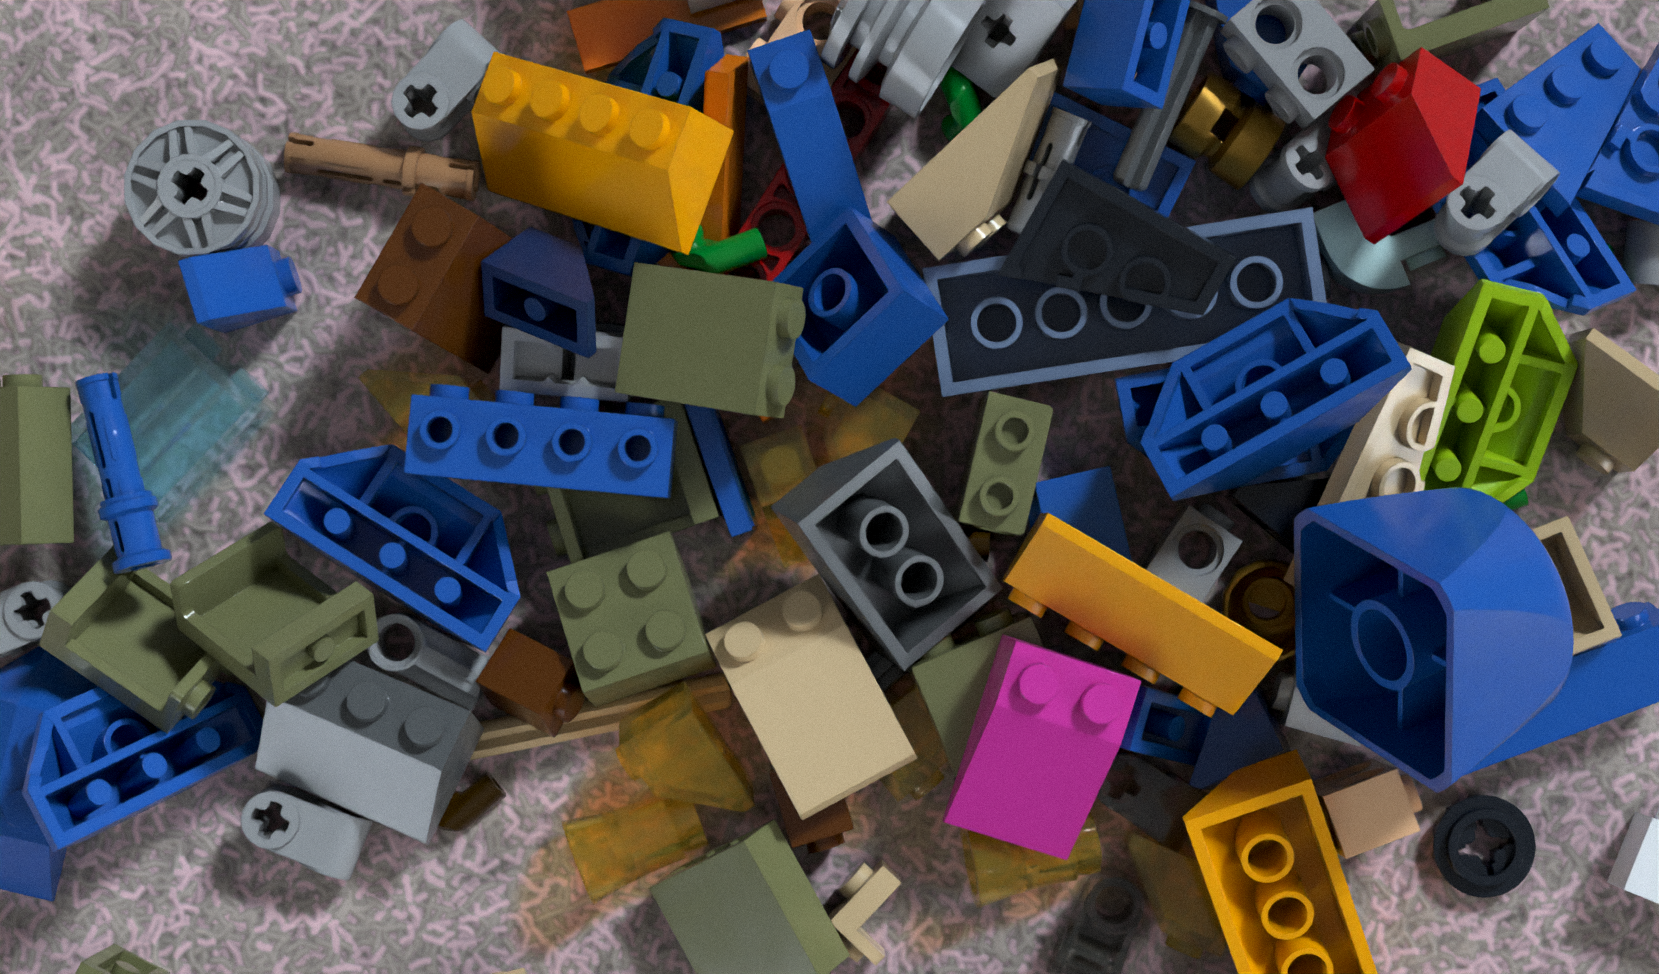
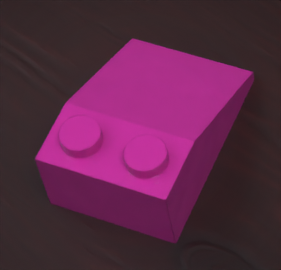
M1002 634L942 821L1067 860L1120 748L1141 680L1115 669Z

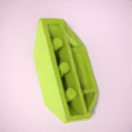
M1480 279L1444 317L1430 355L1455 366V371L1435 447L1424 452L1419 472L1421 480L1425 481L1423 491L1453 487L1470 488L1481 491L1503 503L1534 482L1577 371L1578 362L1544 294Z

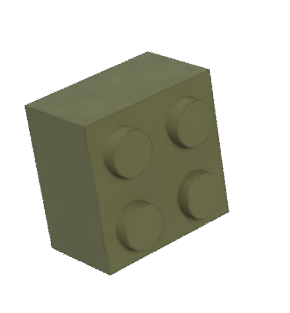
M670 531L546 572L582 692L595 707L717 667L711 646L705 636L704 624L679 547Z

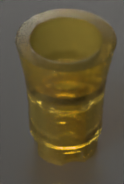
M687 787L666 795L664 799L660 792L635 803L606 812L561 821L575 863L593 905L624 886L660 868L685 859L684 851L690 852L708 845Z
M1089 812L1067 860L960 827V838L969 888L977 909L1024 892L1076 881L1078 875L1101 872V845L1091 812Z

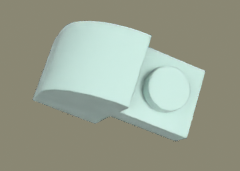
M1346 200L1313 213L1319 251L1326 260L1329 276L1343 287L1358 293L1385 294L1410 285L1401 263L1403 260H1406L1409 270L1412 271L1446 257L1443 247L1435 236L1433 229L1435 219L1394 236L1388 235L1374 245L1363 237Z

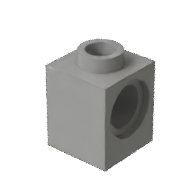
M1204 502L1198 510L1190 505H1185L1177 512L1141 567L1202 602L1243 541L1230 533L1235 523L1214 507ZM1191 531L1202 534L1209 544L1207 560L1203 565L1194 569L1186 566L1178 554L1180 540Z

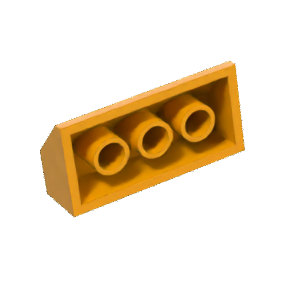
M493 52L471 111L488 191L689 255L734 133L733 130L690 106L498 52Z
M1040 513L1002 578V581L1014 587L1007 599L1042 618L1047 608L1059 613L1070 620L1064 631L1065 633L1096 651H1099L1105 640L1127 653L1121 663L1123 667L1154 685L1159 676L1163 674L1183 686L1177 697L1178 699L1212 718L1217 707L1234 715L1277 662L1283 651L1050 513Z
M1297 749L1233 771L1182 817L1238 974H1378L1312 779Z

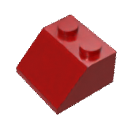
M1423 47L1417 49L1399 64L1396 62L1388 64L1378 74L1374 82L1355 97L1348 95L1343 98L1334 108L1328 121L1331 133L1325 159L1363 237L1374 245L1463 185L1481 88Z

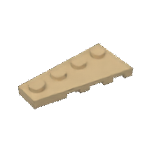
M1397 342L1410 363L1412 370L1359 422L1355 423L1317 506L1424 490L1425 481L1421 480L1419 469L1424 452L1435 447L1455 366ZM1293 557L1283 580L1295 587Z

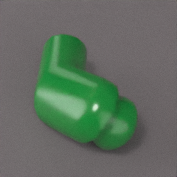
M951 66L940 83L951 114L946 115L941 123L942 132L949 141H952L983 111L974 82Z
M699 225L689 255L671 251L672 257L680 266L716 274H725L765 259L768 256L764 240L757 228L747 230L721 241L704 239V231L701 225Z

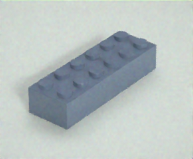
M1313 207L1188 226L1187 228L1237 256L1203 316L1126 301L1123 298L1060 288L1047 283L999 276L997 274L1008 255L922 268L924 282L949 319L933 334L942 397L1175 362L1287 298L1327 303Z

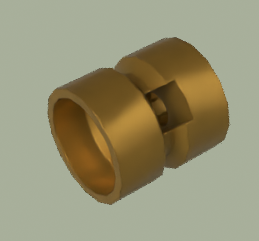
M1210 71L1182 106L1167 142L1193 160L1204 155L1208 158V170L1234 189L1239 190L1266 159L1279 139L1286 123L1258 102H1253L1246 106L1241 103V91L1213 71ZM1221 116L1230 121V123L1218 139L1209 131Z

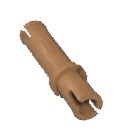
M296 132L289 134V142L286 141L284 169L287 173L328 177L329 179L401 189L404 196L410 197L414 196L421 183L442 195L473 202L479 189L481 175L479 160L455 159L425 153V148L410 145L407 150L390 149L337 139L318 138Z

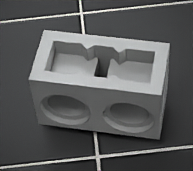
M1252 0L1231 17L1220 30L1227 39L1223 43L1224 50L1233 63L1244 73L1248 74L1253 70L1269 89L1265 93V98L1274 112L1286 123H1291L1295 120L1302 130L1375 70L1317 0ZM1261 15H1271L1278 18L1285 28L1286 36L1284 42L1271 44L1264 41L1256 31V18ZM1311 64L1324 72L1327 79L1325 93L1312 94L1302 88L1298 81L1299 66Z
M595 322L596 353L589 359L505 324L502 327L499 390L628 402L633 395L615 393L625 324Z

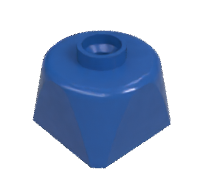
M1453 487L1306 508L1294 518L1296 685L1310 711L1434 792H1441L1451 786L1549 706L1562 691L1570 673L1574 645L1572 614L1565 587L1551 556L1540 539L1514 511L1502 502L1481 491Z

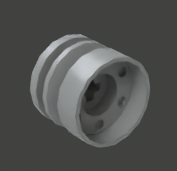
M841 0L830 21L831 26L828 39L820 56L821 62L835 69L845 59L852 47L857 48L859 52L849 71L848 78L857 83L870 72L877 62L887 66L888 69L882 81L879 97L916 119L957 57L981 14L986 0Z
M177 120L153 130L134 150L124 174V202L135 227L154 245L183 258L262 246L271 237L280 215V185L270 162L251 144L241 139L231 130L206 120ZM192 180L201 183L208 190L206 197L202 201L193 198L192 194L186 190Z

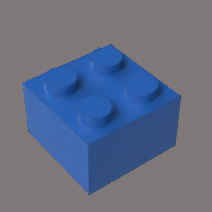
M851 206L839 215L772 280L804 288L802 302L804 303L806 313L805 324L801 335L796 339L794 355L811 382L855 407L949 320L896 237Z

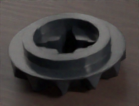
M1469 795L1466 799L1455 805L1446 807L1444 816L1432 830L1434 836L1432 858L1437 864L1444 880L1457 890L1470 896L1490 898L1513 890L1525 879L1534 862L1536 842L1530 822L1515 805L1496 796ZM1477 820L1487 836L1500 839L1508 838V842L1499 843V847L1490 850V861H1488L1490 872H1487L1486 865L1482 864L1479 856L1458 852V849L1466 848V844L1475 841L1476 835L1474 830H1477Z

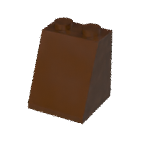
M421 183L354 298L489 374L501 354L502 327L505 324L486 317L484 314L481 261L513 238L470 210Z

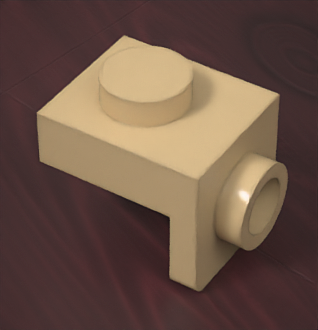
M883 859L872 869L866 863H861L838 888V891L845 898L829 914L832 924L850 954L849 957L858 963L865 955L875 966L885 957L884 948L861 926L901 884L900 876Z

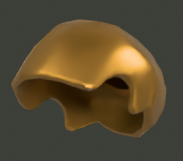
M1258 559L1237 570L1222 592V615L1282 649L1283 651L1277 661H1283L1296 654L1295 587L1283 580L1290 563L1276 559ZM1248 602L1279 611V613L1270 618L1259 617L1251 611Z

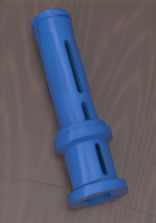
M116 372L109 374L101 373L79 379L75 382V386L83 407L86 427L105 499L100 502L101 508L98 510L100 520L107 521L117 557V560L111 564L113 573L121 574L164 564L172 560V555L169 549L162 547L154 510L159 506L157 496H153L152 491L145 490Z

